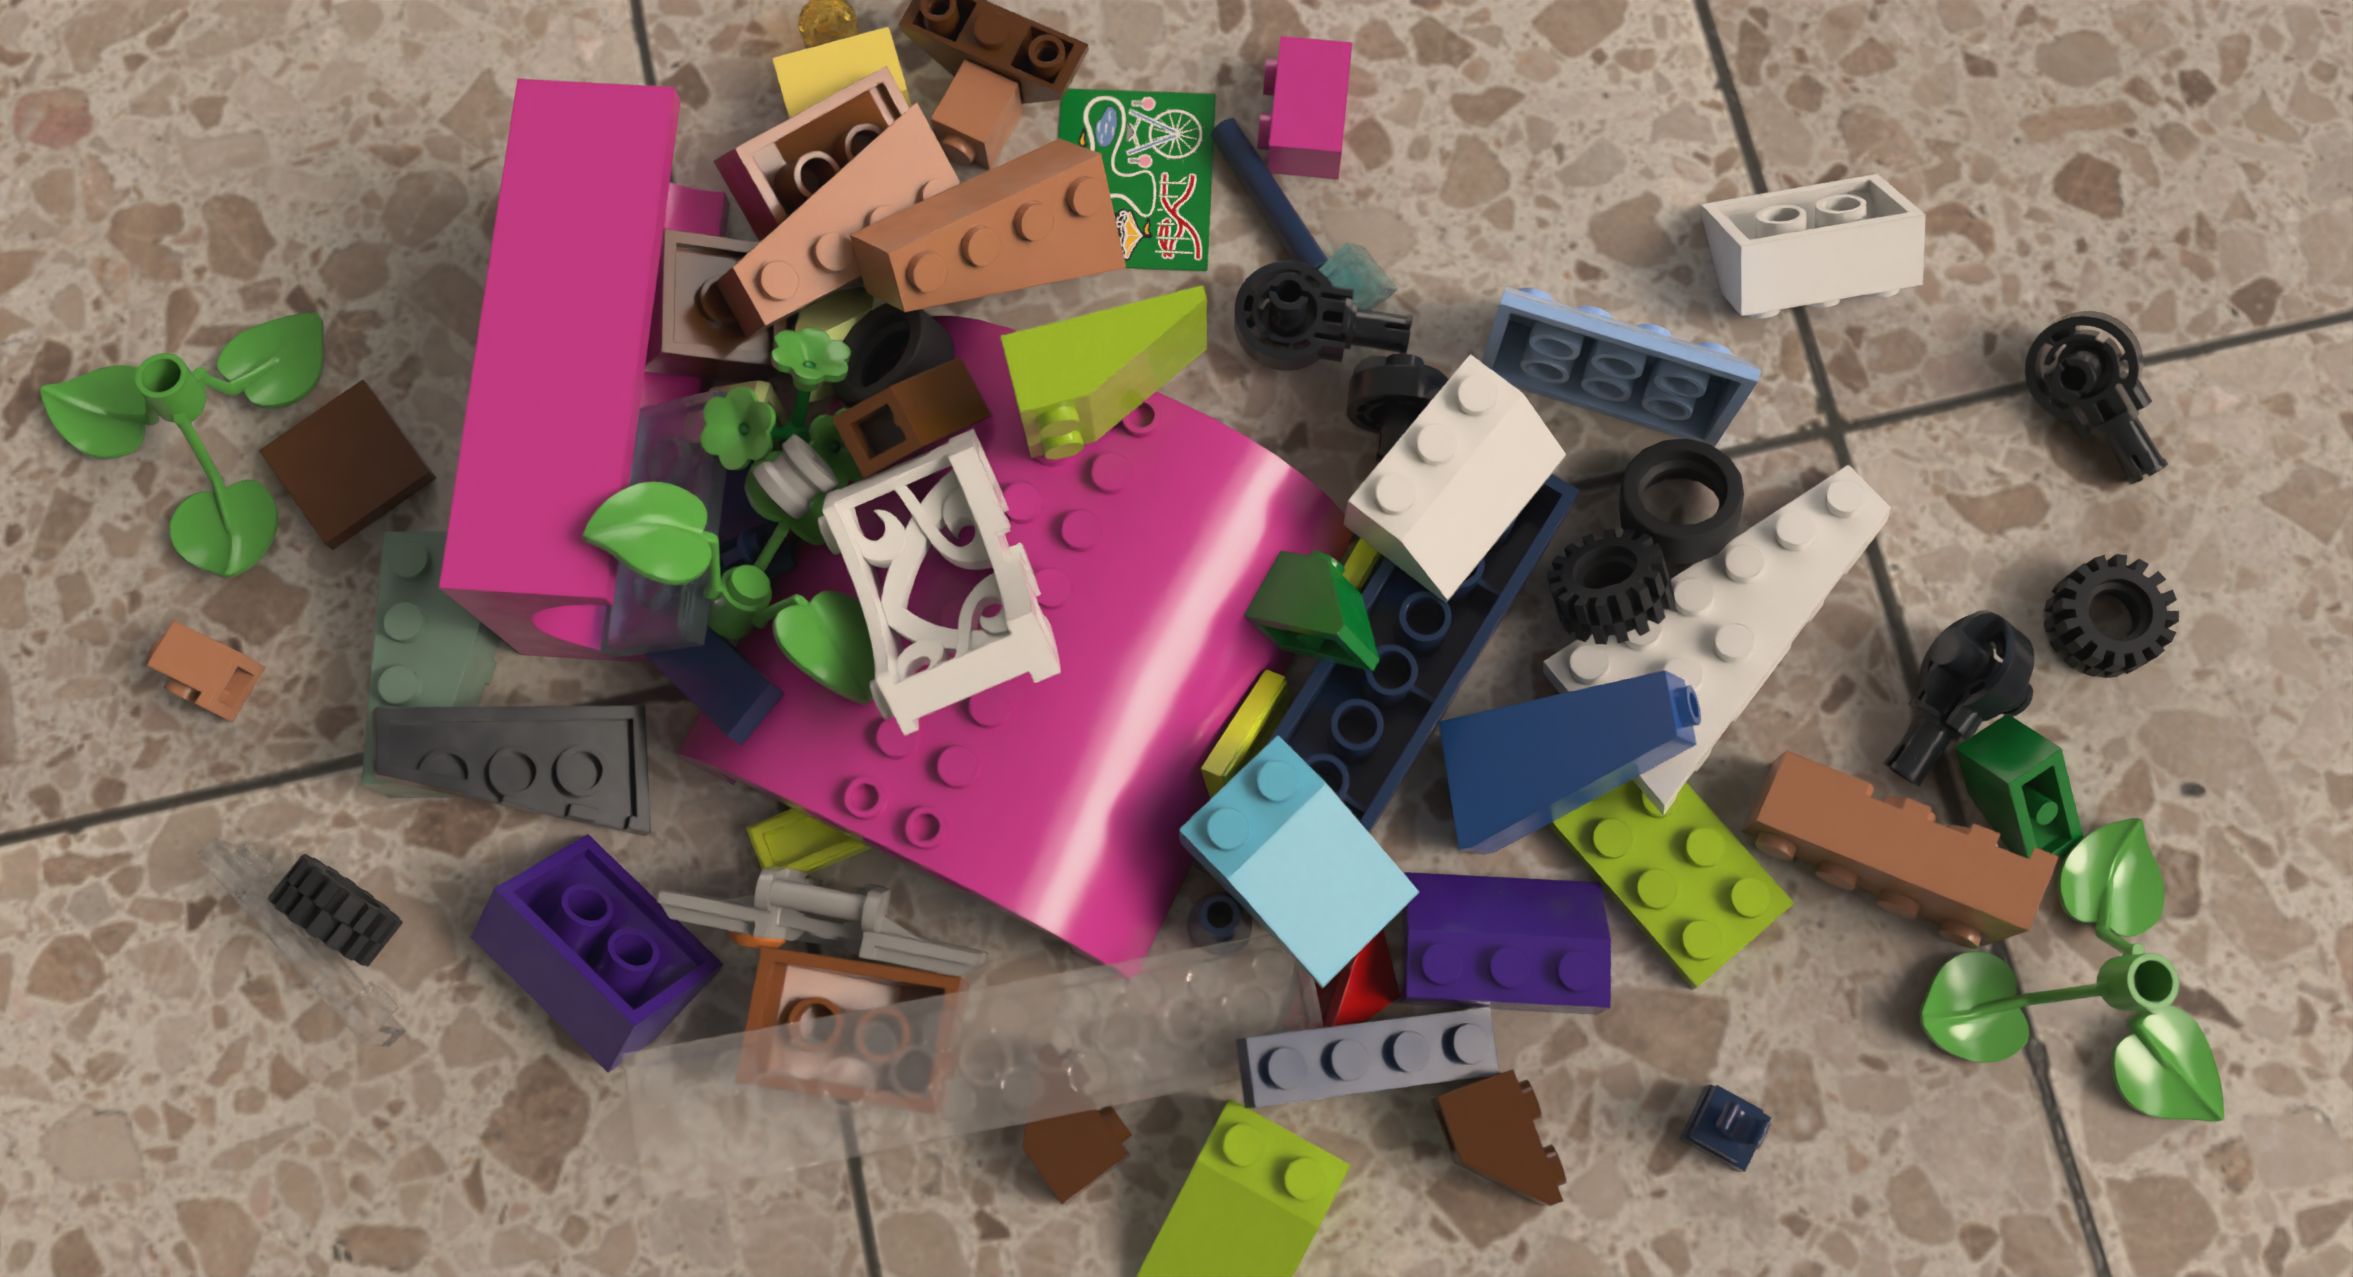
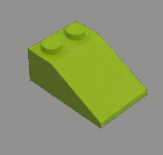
M1201 285L1001 335L1031 458L1045 455L1047 459H1062L1079 453L1084 449L1085 444L1093 443L1100 439L1207 350V297L1204 286Z
M1229 1098L1136 1277H1293L1351 1165L1255 1111L1245 1109L1244 1105Z

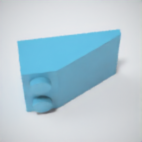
M1278 735L1179 829L1180 843L1322 988L1419 893L1417 888L1327 783Z

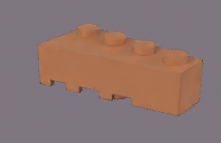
M918 103L913 104L715 282L747 339L862 279L850 234L961 184Z
M1790 751L1784 752L1770 764L1741 832L1757 839L1755 846L1762 852L1784 861H1792L1793 857L1809 863L1818 868L1815 874L1821 880L1841 889L1853 890L1857 886L1879 897L1877 904L1882 909L1902 918L1913 920L1918 915L1941 926L1938 933L1943 938L1962 947L1977 949L1979 945L1986 946L2030 930L2059 859L2058 856L2035 847L2028 859L1999 848L1997 844L2000 833L1974 823L1971 829L1957 825L1943 826L1935 822L1936 816L1931 812L1932 807L1907 797L1905 799L1897 796H1886L1882 802L1871 797L1874 790L1871 783Z

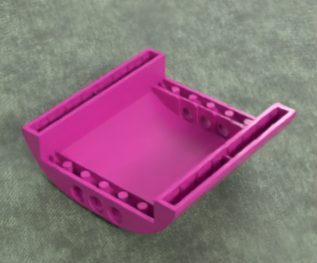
M931 316L948 331L954 343V359L962 357L993 415L962 433L972 429L975 430L1009 510L1004 512L1011 525V531L1005 533L1009 547L1021 543L1025 548L1041 595L1036 597L1044 617L1046 616L1050 622L1061 673L1035 683L1028 671L918 718L919 730L905 736L895 717L886 720L882 716L874 698H872L868 705L860 704L828 689L796 667L778 647L773 633L772 624L775 619L773 618L762 629L754 626L747 636L739 639L735 648L784 692L783 696L742 745L726 736L700 710L676 756L732 785L739 781L1070 945L1075 955L1134 983L1195 859L1180 843L1179 829L1210 801L1201 767L1265 669L1285 676L1295 656V653L1279 650L1244 614L1280 551L1309 555L1311 551H1319L1341 562L1355 533L1343 525L1345 514L1334 501L1284 460L1214 418L1157 391L1096 442L1085 444L1084 449L1079 453L1062 459H1047L1045 455L1031 458L1001 340V335L1017 331L978 319L960 316ZM906 347L903 348L897 354L887 374L898 363V361L904 354ZM947 440V441H945V442L939 444L938 446H936V447H934V448H932V449H930V450H928V451H931V450H933V449H935V448H938V447H940V446H942V445H945V444L949 443V440ZM952 465L906 486L921 504L930 490L953 467ZM849 481L847 485L850 486L856 482ZM894 490L855 507L860 528L865 538L869 540H879L883 537L886 530L885 522L879 518L874 510H885L893 514L905 529L912 518L909 509ZM946 524L940 531L949 542L959 547L970 544L975 537V527L971 525L964 526L959 531V539L953 535ZM796 536L791 549L798 566L773 578L770 583L772 598L767 607L795 594L803 596L810 603L817 594L823 591L840 592L858 601L859 598L842 553L834 555L827 544L813 545ZM931 544L915 577L907 610L932 624L958 630L960 612L965 600L983 579L994 573L993 567L980 570L958 567L946 560ZM875 566L884 588L889 568ZM989 605L984 608L981 615L985 618L995 617L1001 611L1002 605ZM980 617L978 621L977 630H983V628L980 625ZM900 635L902 645L905 650L910 645H912L913 642L909 641L908 639ZM949 653L950 659L956 657V654ZM930 664L921 666L915 674L928 669Z

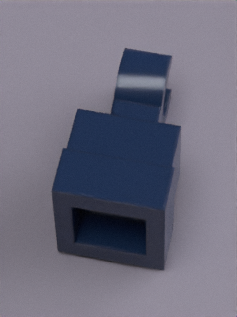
M1709 1084L1705 1085L1679 1139L1734 1170L1745 1172L1756 1149L1760 1150L1772 1125L1770 1122L1772 1117L1763 1113V1110L1728 1090L1718 1085L1713 1086Z

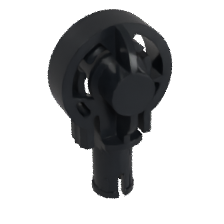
M1278 261L1262 266L1243 282L1235 301L1234 326L1240 345L1253 360L1271 369L1292 371L1306 368L1316 363L1319 359L1342 362L1344 349L1350 350L1351 345L1407 353L1413 315L1407 314V316L1360 309L1358 308V303L1352 302L1354 289L1333 286L1331 281L1322 272L1305 263ZM1267 299H1270V301L1264 306V308H1263V310H1262V309L1260 308L1261 305H1262ZM1249 328L1254 330L1258 339L1251 333ZM1265 336L1268 339V346L1260 342L1265 339Z
M2096 311L2075 312L2052 322L2032 343L2025 362L2026 383L2035 401L2048 413L2060 419L2069 420L2080 439L2087 438L2093 432L2099 438L2103 437L2125 472L2129 484L2142 481L2144 474L2147 473L2150 477L2168 465L2137 417L2139 410L2148 406L2152 400L2140 382L2143 372V353L2140 343L2132 330L2119 319ZM2080 326H2092L2108 332L2117 339L2125 353L2122 355L2120 348L2110 337L2105 342L2097 339L2100 334L2099 331L2080 330ZM2045 344L2053 346L2044 361V365L2049 366L2057 358L2056 354L2060 347L2066 345L2058 357L2055 369H2048L2044 373V382L2040 361ZM2124 360L2128 362V373L2124 371Z
M1396 353L1387 357L1369 356L1362 359L1354 368L1349 381L1347 417L1359 428L1379 434L1378 452L1376 453L1378 463L1381 462L1449 380L1440 370L1424 365L1423 359L1416 355Z
M1988 610L1977 611L1965 616L1940 633L1924 656L1919 673L1920 687L1908 703L1914 709L1912 713L1916 718L1883 764L1908 782L1920 787L1932 769L1931 767L1951 740L1956 742L1960 738L1970 740L1982 722L1993 719L2000 714H2009L2013 717L2022 713L2030 705L2034 692L2032 685L2028 683L2034 668V649L2027 636L2005 618ZM1993 649H1996L1997 656H1999L2003 660V662H1999L1997 659L1994 658Z

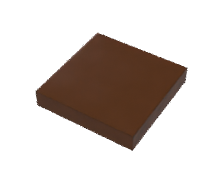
M363 379L259 450L323 543L332 550L436 479L434 473L374 390Z

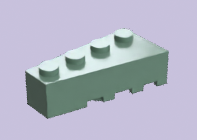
M448 531L383 532L361 784L388 798H453V795L373 778L372 712L375 707H478L484 686H490L497 664L493 658L500 637L439 589Z

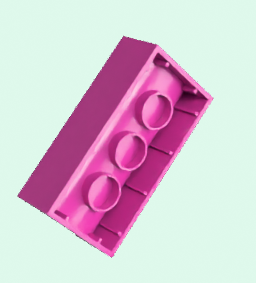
M517 78L439 589L522 655L652 663L632 642L671 594H675L669 584L656 582L641 576L626 567L607 551L582 540L583 532L592 516L616 493L627 487L644 482L673 484L696 472L698 455L689 440V428L695 410L699 406L704 407L708 379L646 372L645 363L663 229L726 237L730 202L725 192L696 189L670 182L681 102L675 87Z

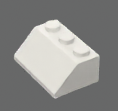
M1878 174L1701 204V216L1721 294L1741 316L1769 318L1777 315L1780 309L1803 305L1813 308H1826L1838 304L1840 299L1861 295L1878 298L1889 297L1897 294L1901 288L1923 285L1926 214Z
M1470 354L1348 500L1343 525L1447 603L1563 461L1566 453L1525 395Z

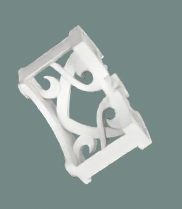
M974 429L949 439V443L843 489L838 488L827 493L823 505L824 516L818 518L820 531L830 551L834 555L842 553L866 619L875 660L876 679L870 681L874 701L886 720L892 717L896 718L905 736L919 730L918 718L1028 671L1035 683L1061 673L1058 651L1050 622L1046 616L1044 617L1036 597L1041 595L1036 578L1024 546L1018 543L1009 547L1005 533L1011 531V525L1004 514L1009 508ZM952 465L953 469L930 490L921 504L906 486ZM894 490L912 514L906 529L893 514L885 510H874L879 518L885 522L886 530L883 537L879 540L865 538L856 516L855 507ZM946 524L953 535L959 539V531L964 526L971 525L975 527V537L970 544L959 547L949 542L940 531ZM931 544L946 560L958 567L972 570L993 567L994 573L983 579L965 600L960 612L958 630L932 624L907 610L915 577ZM875 566L889 568L884 588ZM989 605H1002L1001 611L995 617L985 618L981 615L984 608ZM979 617L980 625L983 628V630H977ZM900 635L913 642V644L904 650ZM949 653L956 654V657L950 659ZM930 664L928 669L915 674L921 666Z

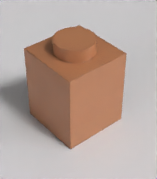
M965 59L931 117L934 134L945 155L959 164L970 165L973 162L990 170L1023 113L1019 85L1010 79Z

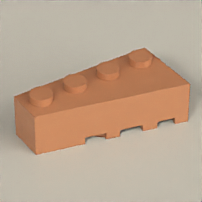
M1062 139L1054 140L850 234L866 292L904 312L1126 268L1101 153Z

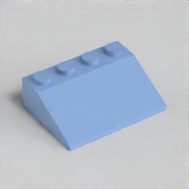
M1505 287L1482 358L1484 365L1516 388L1682 439L1688 438L1708 443L1714 447L1758 383L1761 369L1748 359L1732 355L1728 348L1712 342L1691 343L1672 337V334L1663 327L1653 324L1635 326L1612 319V316L1601 308L1594 306H1580L1576 308L1553 301L1550 295L1541 290L1527 287L1518 290Z

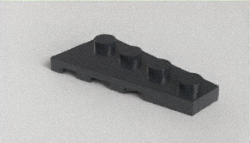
M645 706L375 707L372 712L374 779L642 836L651 833Z

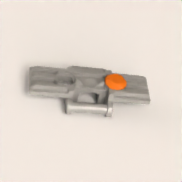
M770 866L763 869L757 882L755 894L725 899L684 891H659L657 903L661 904L670 919L727 930L734 944L755 949H761L762 946L778 948L786 940H799L848 950L849 953L857 954L861 958L959 977L970 974L987 963L989 954L981 950L918 937L887 917L891 901V889L885 888V886L865 884L864 889H857L855 894L822 887V879L807 877L808 871L778 866Z

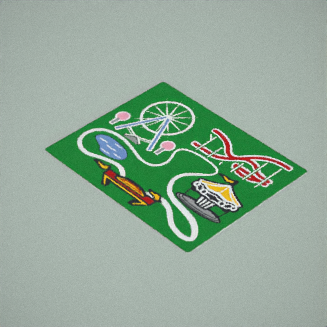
M1068 88L1061 100L1058 139L1101 153L1126 264L1125 269L1204 272L1208 270L1214 141L1210 137V133L1215 127L1216 94Z

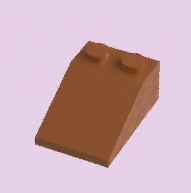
M885 66L734 148L713 162L759 242H761L910 107L888 67Z
M762 946L735 1082L947 1117L969 984L959 976Z

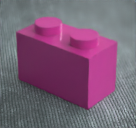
M1280 36L1278 59L1266 58L1263 95L1274 96L1272 114L1260 113L1257 149L1268 150V169L1272 174L1339 180L1353 42Z

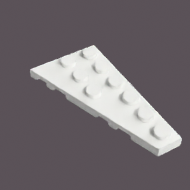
M1847 465L1732 539L1719 554L1695 563L1670 579L1674 593L1671 595L1673 599L1672 607L1670 610L1663 609L1665 618L1660 624L1650 620L1647 621L1650 629L1649 632L1639 636L1635 629L1627 632L1629 641L1621 643L1617 642L1616 635L1608 636L1607 645L1595 644L1593 635L1586 642L1576 640L1543 661V674L1560 694L1663 670L1684 679L1686 686L1691 685L1693 687L1701 711L1700 724L1693 726L1697 745L1632 779L1664 816L1676 800L1677 793L1694 771L1697 772L1711 754V748L1732 721H1736L1789 651L1795 637L1807 622H1811L1823 606L1825 598L1842 575L1849 572L1886 523L1891 507L1850 465Z

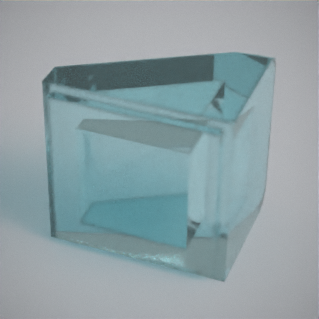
M1346 242L1319 269L1331 281L1333 286L1354 289L1352 302L1358 303V308L1373 310L1398 289L1366 249L1358 244Z

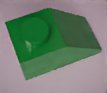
M1280 551L1244 616L1279 650L1374 671L1379 662L1362 594L1343 576L1345 571L1343 565L1333 557L1319 551H1311L1309 555Z
M2005 714L1973 735L1970 740L1967 739L1955 747L1968 795L1995 832L2000 833V839L2010 852L2028 859L2035 847L2056 855L2061 859L2083 838L2061 747L2009 714Z

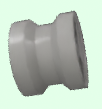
M794 434L782 444V454L774 462L764 461L753 471L755 478L767 494L785 512L798 520L810 510V500L818 493H829L839 484L836 475L826 462L804 440Z

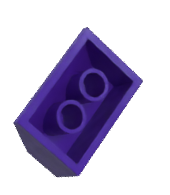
M589 834L495 887L471 936L607 1073L653 1042L719 973L723 966V963L678 920L670 919L661 904L657 903V900Z
M1404 872L1405 876L1417 888L1419 893L1402 909L1400 1004L1460 1008L1490 1007V1009L1593 1015H1598L1611 1008V936L1600 882Z

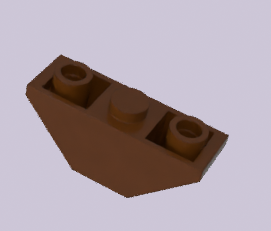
M912 0L899 23L900 30L953 77H955L963 61L966 59L1018 83L1022 104L1062 100L1089 50L1088 44L986 0Z

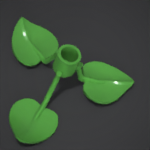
M317 312L301 313L277 318L240 333L227 343L217 359L219 372L229 382L210 376L203 367H198L191 372L185 362L177 355L160 353L147 358L139 367L130 365L108 366L93 370L69 381L41 386V397L47 414L58 432L75 449L96 459H116L136 451L144 441L145 425H155L159 422V416L168 422L176 423L210 480L214 492L204 491L195 493L186 498L177 507L170 522L171 541L179 555L190 565L221 578L235 577L253 567L270 548L277 533L279 523L277 505L271 493L258 481L243 480L226 488L219 471L195 431L192 421L196 420L204 410L207 397L205 387L228 396H236L244 391L253 405L264 409L286 407L305 398L316 387L323 371L324 323Z
M782 451L771 452L766 459L756 460L745 477L744 485L747 499L754 510L764 518L779 522L753 566L741 565L731 568L724 573L722 578L720 576L719 539L714 533L703 531L707 522V510L699 498L683 488L664 482L639 483L627 487L610 497L592 516L583 532L582 540L607 551L626 567L643 577L664 584L680 585L695 580L707 569L708 584L703 591V595L709 600L704 608V616L709 627L717 634L730 639L743 638L753 630L754 626L762 629L770 619L775 618L772 624L774 638L784 655L796 667L823 686L850 700L863 705H868L872 700L873 695L870 681L876 679L875 660L869 630L860 601L840 592L823 591L817 594L810 603L803 596L795 594L767 607L772 598L770 581L764 571L789 530L791 529L797 536L810 544H826L819 528L818 518L824 516L823 505L827 493H818L810 500V510L798 520L785 512L767 494L754 476L753 471L764 461L774 462L782 454Z
M2140 818L2116 821L2088 833L2068 851L2058 871L2057 892L2061 907L2066 915L2078 922L2096 923V937L2123 954L2122 956L2108 959L2101 966L2096 983L2017 995V980L2010 966L2001 958L1983 951L1963 952L1952 956L1939 967L1931 979L1919 1009L1920 1025L1929 1039L1948 1054L1979 1063L2005 1060L2021 1050L2029 1038V1026L2020 1007L2102 997L2114 1009L2134 1011L2126 1020L2132 1034L2119 1039L2114 1045L2111 1054L2113 1082L2124 1101L2138 1112L2154 1118L2188 1119L2208 1122L2224 1120L2221 1080L2205 1034L2188 1013L2170 1005L2175 1000L2179 991V977L2175 967L2168 959L2159 954H2144L2145 948L2142 944H2130L2120 938L2145 933L2157 923L2164 907L2165 891L2163 878L2157 861L2148 845L2143 820Z

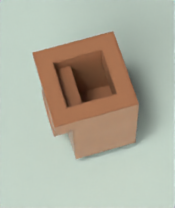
M174 620L166 634L161 635L153 643L147 656V666L169 676L168 681L163 687L164 689L231 722H234L265 669V666L244 654Z

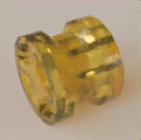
M811 0L803 6L798 16V29L805 49L861 34L855 11L846 0ZM829 26L837 27L838 31H832Z

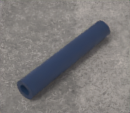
M1229 118L1220 122L1213 128L1210 137L1292 261L1305 263L1323 272L1329 266L1330 261L1234 118Z

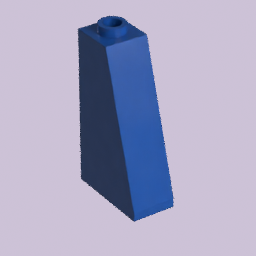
M1663 670L1439 721L1459 850L1481 855L1495 853L1697 745L1693 726L1700 724L1701 711L1693 687L1691 685L1686 686L1684 679Z

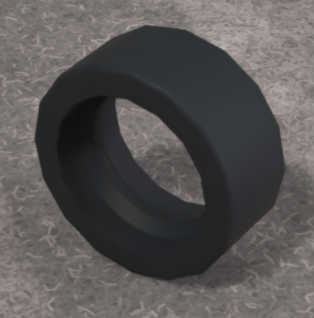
M884 303L869 311L851 328L843 340V343L851 351L850 359L847 363V376L840 382L830 383L836 397L851 408L894 384L953 360L954 343L948 331L923 309L904 312L888 303ZM906 347L904 354L895 367L879 380L881 373L890 360Z
M1688 438L1663 440L1644 448L1628 463L1621 481L1619 499L1621 528L1623 531L1625 529L1635 530L1637 538L1644 533L1651 536L1653 543L1660 545L1665 562L1671 564L1698 563L1719 554L1734 538L1741 518L1744 500L1742 475L1729 456L1708 443ZM1685 478L1700 482L1712 490L1718 498L1719 507L1711 518L1697 524L1677 525L1662 521L1648 512L1643 505L1644 492L1651 485L1665 479Z

